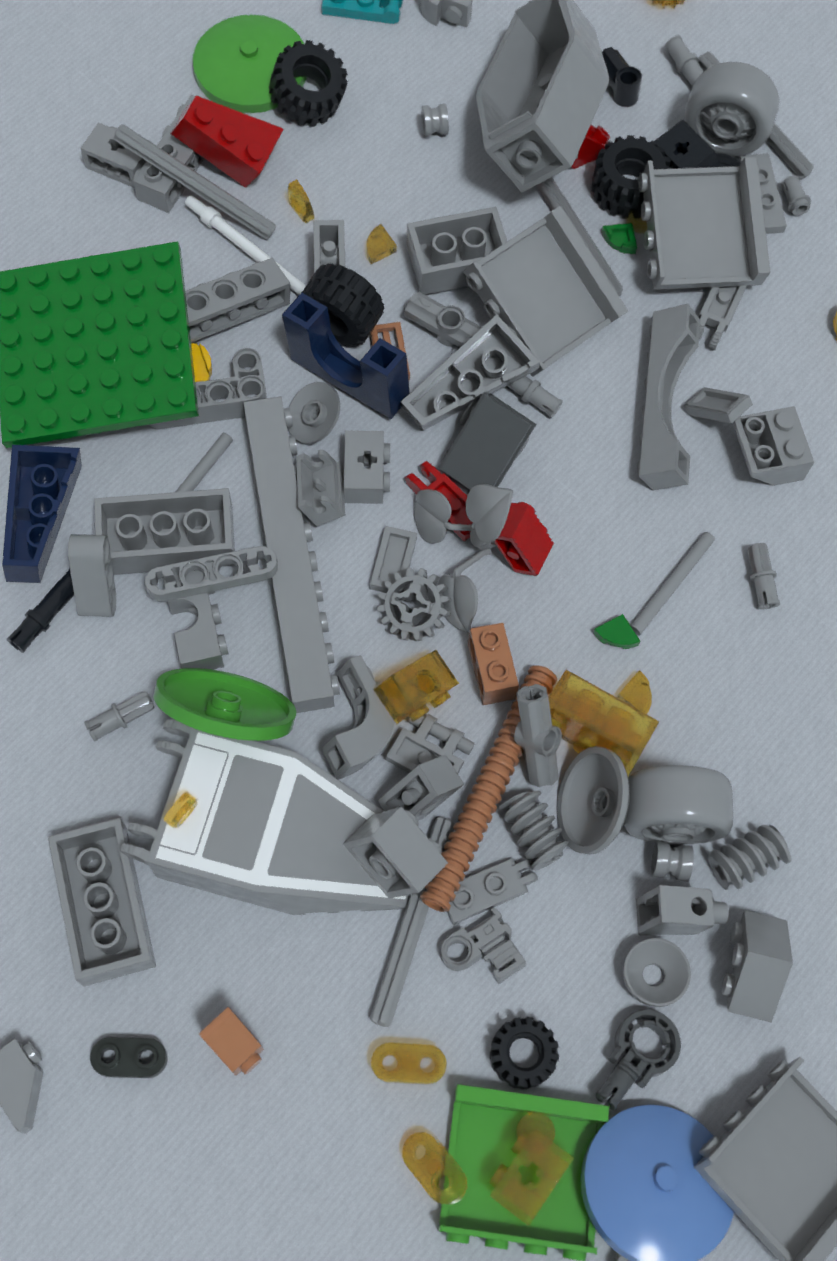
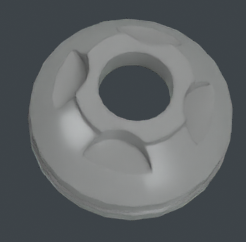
M650 938L636 944L627 954L624 961L623 977L627 989L639 1002L648 1006L663 1007L675 1003L685 994L690 984L691 970L686 955L677 945L666 939ZM655 965L661 969L663 982L659 986H650L645 982L643 970L646 966Z

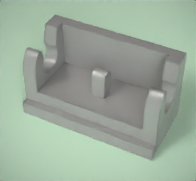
M318 450V456L322 460L320 462H313L311 457L304 453L296 456L298 508L316 526L345 516L343 466L340 461L336 462L324 450Z

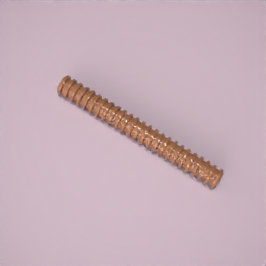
M533 665L529 668L528 675L525 676L524 683L520 686V689L523 686L539 684L546 687L547 694H550L553 691V685L557 682V677L550 669ZM517 695L515 697L516 701L511 705L512 710L507 713L508 719L504 720L503 728L498 732L499 737L494 741L495 747H492L489 751L491 756L486 757V765L481 768L480 772L482 775L477 776V784H474L471 789L473 793L468 795V803H465L462 807L464 813L459 814V822L453 826L455 832L449 834L448 839L450 842H446L444 845L445 852H442L441 855L448 864L425 886L427 891L422 892L420 895L422 902L434 910L440 912L450 910L451 905L449 902L454 901L456 897L454 891H459V882L465 878L463 872L469 870L470 865L468 862L473 861V852L478 851L479 845L477 842H482L484 837L482 833L488 829L486 823L492 821L493 816L491 814L496 812V804H499L502 799L500 795L506 791L504 785L509 784V776L514 774V767L519 763L518 758L523 755V747L518 746L514 740L515 730L520 722Z

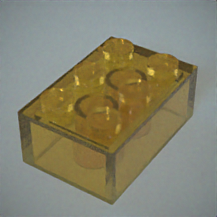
M568 670L564 671L549 697L552 725L561 729L562 739L572 744L573 749L577 753H581L590 747H603L612 750L621 759L628 776L659 723L656 719Z

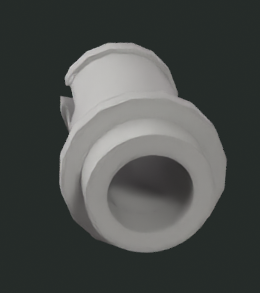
M796 175L785 178L784 182L781 183V188L784 190L788 200L787 208L789 212L796 216L805 214L810 209L811 199L805 194L800 178Z

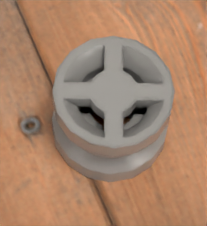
M439 104L437 108H430L428 105L422 106L421 117L424 136H431L435 132H439L442 135L448 134L449 122L446 104Z

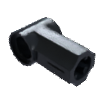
M613 47L606 48L602 51L609 74L608 84L613 90V100L622 107L633 106L638 101L642 74L637 68L629 66L618 50H614Z

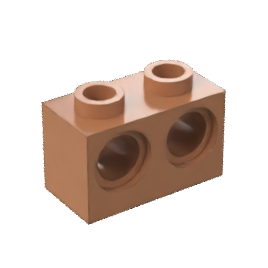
M504 623L471 628L468 646L482 705L515 700L519 684Z

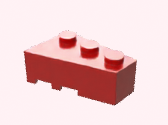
M196 95L182 112L170 134L246 188L261 173L284 128Z

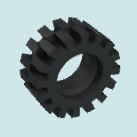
M521 1017L514 1018L512 1021L502 1025L492 1040L490 1051L492 1068L498 1073L499 1078L509 1083L511 1087H520L521 1089L536 1087L546 1081L556 1069V1063L559 1061V1054L557 1052V1048H559L558 1041L554 1040L553 1031L551 1029L548 1030L542 1021H534L532 1017H526V1019H521ZM520 1038L533 1041L538 1048L537 1062L528 1068L517 1066L510 1057L512 1043Z

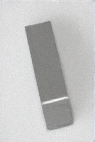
M252 348L239 349L233 356L235 377L195 382L198 417L150 424L149 426L154 429H165L246 417L243 402L267 398L260 354ZM246 367H253L252 369L244 370ZM250 394H257L255 397H247ZM225 398L224 401H221V402H217V401H216L217 399Z

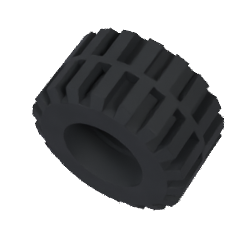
M306 40L305 44H302L301 41L294 42L293 47L288 45L284 48L283 53L280 52L269 85V93H272L271 101L273 104H278L276 110L280 114L285 113L287 115L286 119L290 122L293 119L297 120V125L304 126L305 122H308L309 126H316L318 121L323 124L327 122L328 117L332 118L340 105L348 82L346 80L347 71L345 68H341L343 61L340 57H334L336 52L331 48L329 50L324 49L325 45L320 42L318 46L313 45L311 40ZM304 76L311 78L320 86L321 90H307L297 83L295 77Z
M627 135L626 139L620 136L615 138L614 143L611 141L606 143L604 149L601 148L598 154L591 187L592 192H595V201L601 202L600 207L604 211L609 209L610 214L613 216L620 214L624 219H628L629 216H633L634 219L641 218L644 194L639 191L638 179H629L622 175H631L639 178V174L643 173L648 161H653L654 169H671L669 167L671 162L669 157H665V150L657 148V143L653 140L648 142L646 137L640 136L638 139L634 138V135Z
M332 263L321 265L302 291L305 295L328 308L331 331L338 343L350 347L351 345L357 347L362 345L384 313L383 299L376 292L375 287L363 276L342 265L336 266Z

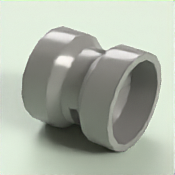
M656 841L652 854V877L664 878L670 872V876H674L677 880L688 882L693 868V847L681 844L679 847H673L671 850L667 842Z

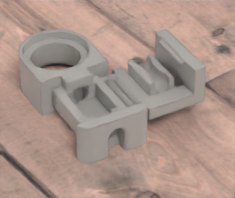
M491 908L492 916L468 932L462 927L448 936L442 944L441 954L444 964L449 969L462 971L482 959L483 953L485 962L490 960L496 968L493 974L496 976L495 980L497 983L500 984L524 968L526 961L511 941L512 930L510 926L503 922L502 915L496 908ZM455 943L465 945L469 952L466 959L460 962L451 960L447 955L451 945ZM511 961H515L513 964H511L501 972L499 971V969H501Z

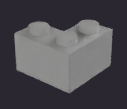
M744 910L740 923L735 922L732 927L730 944L735 945L732 954V965H734L732 974L726 973L724 976L722 995L727 996L728 1012L772 1023L793 964L788 923L784 919Z

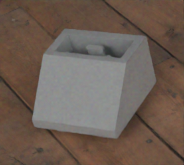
M795 406L740 416L733 422L751 477L773 486L805 479L814 464V459Z

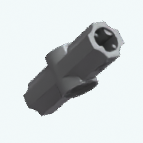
M421 292L412 295L404 310L405 317L435 333L438 341L446 346L456 345L460 348L482 328L465 318L463 310L454 305L444 306Z
M539 684L523 686L516 692L520 722L516 727L514 740L518 746L525 749L530 784L537 787L553 785L559 779L556 751L561 743L562 732L559 727L552 725L547 688Z

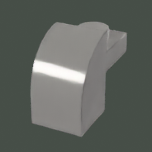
M420 0V11L423 17L436 27L440 19L467 28L471 21L473 0Z

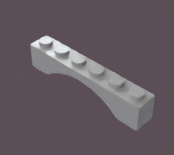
M688 303L654 311L652 325L649 327L651 343L650 351L647 353L648 377L644 382L646 400L645 405L642 407L644 423L643 433L640 434L641 457L637 463V472L640 479L652 490L688 485L690 455L681 446L675 435L671 416V404L677 380L688 359L699 346L700 319Z

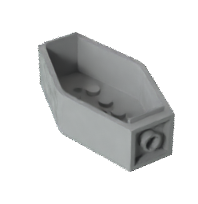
M531 0L515 10L509 27L477 91L476 100L485 151L522 193L572 167L574 161L578 158L579 149L608 87L609 74L596 31L573 0Z

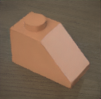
M229 1007L199 1033L202 1039L235 1076L241 1071L246 1075L262 1060L259 1054L264 1050L263 1047Z

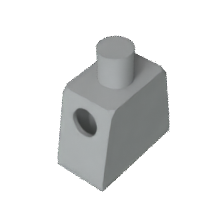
M659 885L636 899L638 935H695L714 927V924H726L729 917L727 903L713 902V894L710 889Z

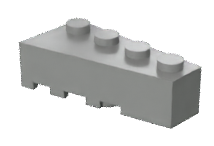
M495 315L401 401V405L424 431L469 407L473 401L480 399L483 392L493 394L539 369L541 362L498 315Z

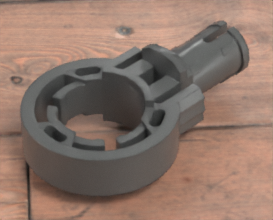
M639 1010L632 1013L620 1024L615 1034V1050L608 1060L613 1064L619 1059L624 1050L625 1054L614 1067V1071L604 1085L595 1094L596 1098L602 1103L612 1092L605 1106H609L610 1110H616L622 1098L632 1084L641 1076L645 1068V1073L637 1082V1085L641 1088L645 1087L652 1077L661 1075L676 1063L681 1051V1039L676 1026L667 1016L655 1010ZM639 1019H647L645 1021H642L640 1024L637 1023L630 1030L628 1029V1025L631 1022ZM639 1027L651 1028L660 1036L662 1045L667 1046L670 1044V1048L666 1047L662 1050L660 1057L657 1059L646 1058L636 1049L633 1042V1034ZM669 1050H670L669 1058H668V1060H665L664 1058L668 1055Z

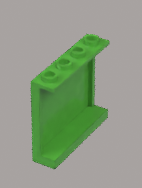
M457 1084L438 1231L447 1232L446 1241L469 1244L470 1236L485 1238L484 1246L508 1250L509 1241L523 1243V1252L547 1255V1247L563 1249L562 1258L586 1261V1253L597 1254V1248L594 1247L596 1229L589 1218L582 1196L581 1170L588 1145L597 1131L608 1122L609 1106Z

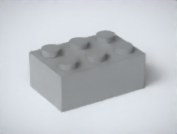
M497 207L407 223L406 246L419 291L424 295L468 287L466 275L463 271L476 260L479 261L507 242Z

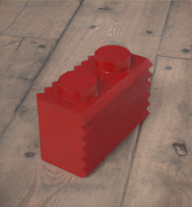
M524 502L511 503L503 530L494 542L514 572L537 576L554 542L551 541L552 538L547 534V528L539 522L540 519L537 518L536 511L531 505Z

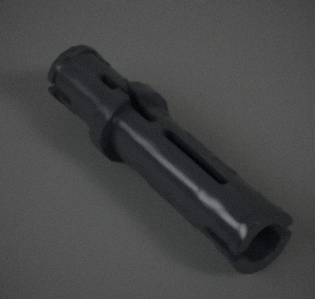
M70 569L33 610L29 609L26 612V618L7 638V641L15 649H19L21 653L26 651L42 631L46 632L49 629V623L74 596Z

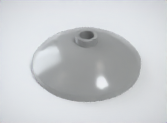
M603 747L585 749L574 758L563 777L557 803L559 828L562 829L561 835L564 841L568 840V846L575 852L588 855L601 852L618 836L626 820L630 803V784L621 759L612 750Z

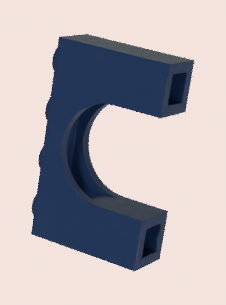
M301 293L282 314L291 360L392 419L402 407L401 401L410 394L407 354L379 338L360 361L357 360L334 337L330 327L328 308Z

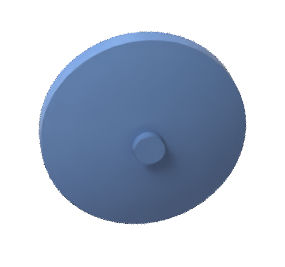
M662 1105L632 1107L609 1119L597 1131L587 1147L581 1170V1189L585 1208L595 1229L604 1241L618 1254L630 1261H698L719 1245L731 1225L734 1211L694 1168L703 1157L699 1150L713 1135L690 1115Z

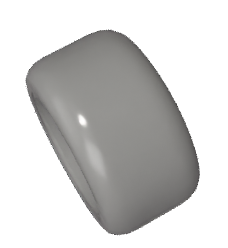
M742 62L719 63L706 69L695 81L686 104L685 122L715 153L728 154L732 157L747 155L759 149L772 132L779 108L778 91L771 78L762 70Z
M670 765L642 769L628 777L630 803L624 826L631 836L654 843L661 841L668 844H699L722 839L730 833L733 826V791L729 779L721 772L696 766Z

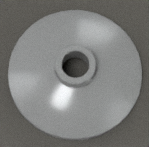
M313 382L298 391L289 406L293 427H288L292 436L295 435V439L301 443L313 444L324 439L333 430L340 414V399L332 386L324 382Z

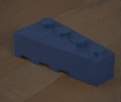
M12 445L2 561L6 582L41 583L82 468L80 448Z

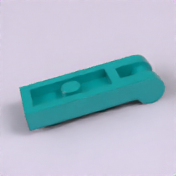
M323 0L322 14L396 24L400 19L401 11L399 8L402 7L403 0Z

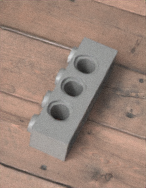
M273 258L256 262L249 267L228 273L223 277L199 284L185 291L191 343L290 304L291 283Z

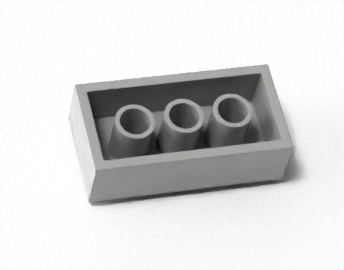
M229 488L94 498L95 535L108 536L114 575L149 572L160 566L235 551L233 508ZM227 563V564H224L223 566H231V565H235V564Z
M117 818L48 836L75 980L85 987L156 967L134 860L120 852L122 844H130L127 828L122 820Z

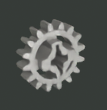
M407 568L405 577L395 572L394 577L396 581L394 583L384 582L385 586L389 589L388 592L378 594V597L385 600L384 605L377 607L378 611L386 613V616L381 620L382 624L389 625L392 623L393 625L389 632L396 635L402 630L401 639L407 641L411 634H413L417 641H422L424 632L430 637L435 636L433 627L436 625L444 628L445 625L440 620L441 616H450L451 614L444 609L445 604L452 602L451 598L442 596V593L448 589L445 584L436 586L439 577L432 574L427 579V570L420 568L417 575H415L412 568ZM410 584L409 589L405 590L402 593H398L400 589ZM427 586L434 594L435 603L430 602L427 597ZM417 600L427 608L419 607L411 609L410 607H408V605L402 603V601L409 602ZM394 606H397L402 613L400 619L402 622L396 617ZM428 615L431 616L427 622L419 625L421 619Z

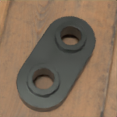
M107 1037L98 1041L90 1054V1062L93 1069L98 1074L110 1078H153L162 1073L168 1061L165 1047L152 1038ZM107 1050H114V1061L109 1064L104 1063V1053ZM148 1050L152 1051L153 1060L149 1064H142L140 1060L142 1053Z

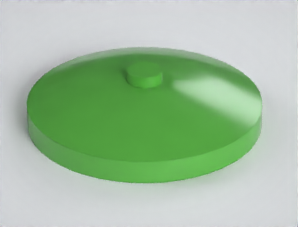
M240 15L225 19L209 28L197 42L193 53V69L196 82L209 100L241 113H260L276 109L278 104H273L271 101L272 93H269V85L277 57L280 52L283 53L286 46L290 45L293 47L294 42L301 41L302 44L304 42L290 26L272 17ZM295 77L297 83L303 87L307 77Z
M183 668L165 672L158 677L153 696L156 705L176 721L202 732L238 740L265 741L284 737L293 729L297 713L293 703L277 690L244 676L211 669Z

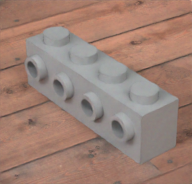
M190 95L186 103L179 107L172 124L164 129L162 138L157 146L192 170L197 171L205 158L170 134L182 112L195 97ZM147 161L141 169L135 172L133 177L137 200L167 213L171 211L186 188Z

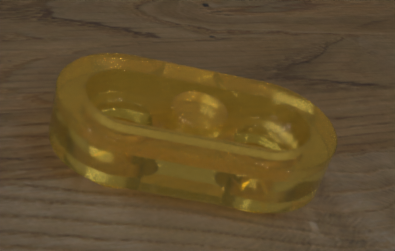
M385 1043L374 1051L371 1066L374 1075L386 1083L431 1085L443 1077L447 1062L443 1052L433 1045ZM386 1057L396 1059L397 1067L394 1070L389 1071L383 1067V1060ZM423 1059H431L434 1062L433 1071L429 1073L422 1071L420 1068L421 1061Z
M417 1132L409 1136L403 1145V1160L425 1191L438 1203L451 1205L460 1201L467 1190V1178L461 1167L434 1135ZM423 1145L425 1147V1155L423 1158L418 1159L416 1157V1149ZM446 1175L449 1178V1186L447 1189L441 1190L439 1181Z

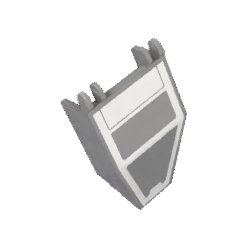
M165 720L164 730L174 735L186 737L188 741L185 748L170 741L160 740L157 742V750L180 757L181 761L158 829L156 830L137 823H129L128 832L135 836L154 840L151 850L148 851L134 844L124 843L120 849L121 853L149 865L154 875L160 879L291 915H306L305 913L318 912L340 913V911L406 909L410 895L388 899L343 845L372 815L384 812L383 810L297 752L257 741L221 737L191 728L176 720Z

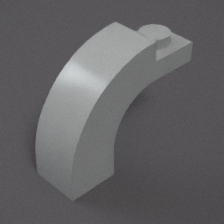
M361 655L350 658L336 673L355 711L354 728L335 735L322 748L337 780L356 773L372 760L387 744L395 724V702L388 681L376 685L372 671L366 666Z

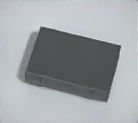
M483 392L477 404L473 406L471 414L450 449L446 451L447 454L441 462L439 469L470 490L479 484L499 487L537 424L493 394Z

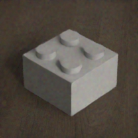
M402 806L372 815L343 843L388 899L419 893L448 864L441 855L442 851L439 845L431 838L426 837L418 827L419 823L416 817L408 810L403 809Z

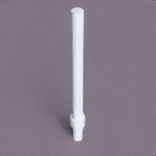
M193 195L187 197L185 205L198 214L200 220L209 228L218 230L256 262H262L271 258L223 220L221 213L212 206L207 207ZM277 263L290 281V289L300 295L306 285Z

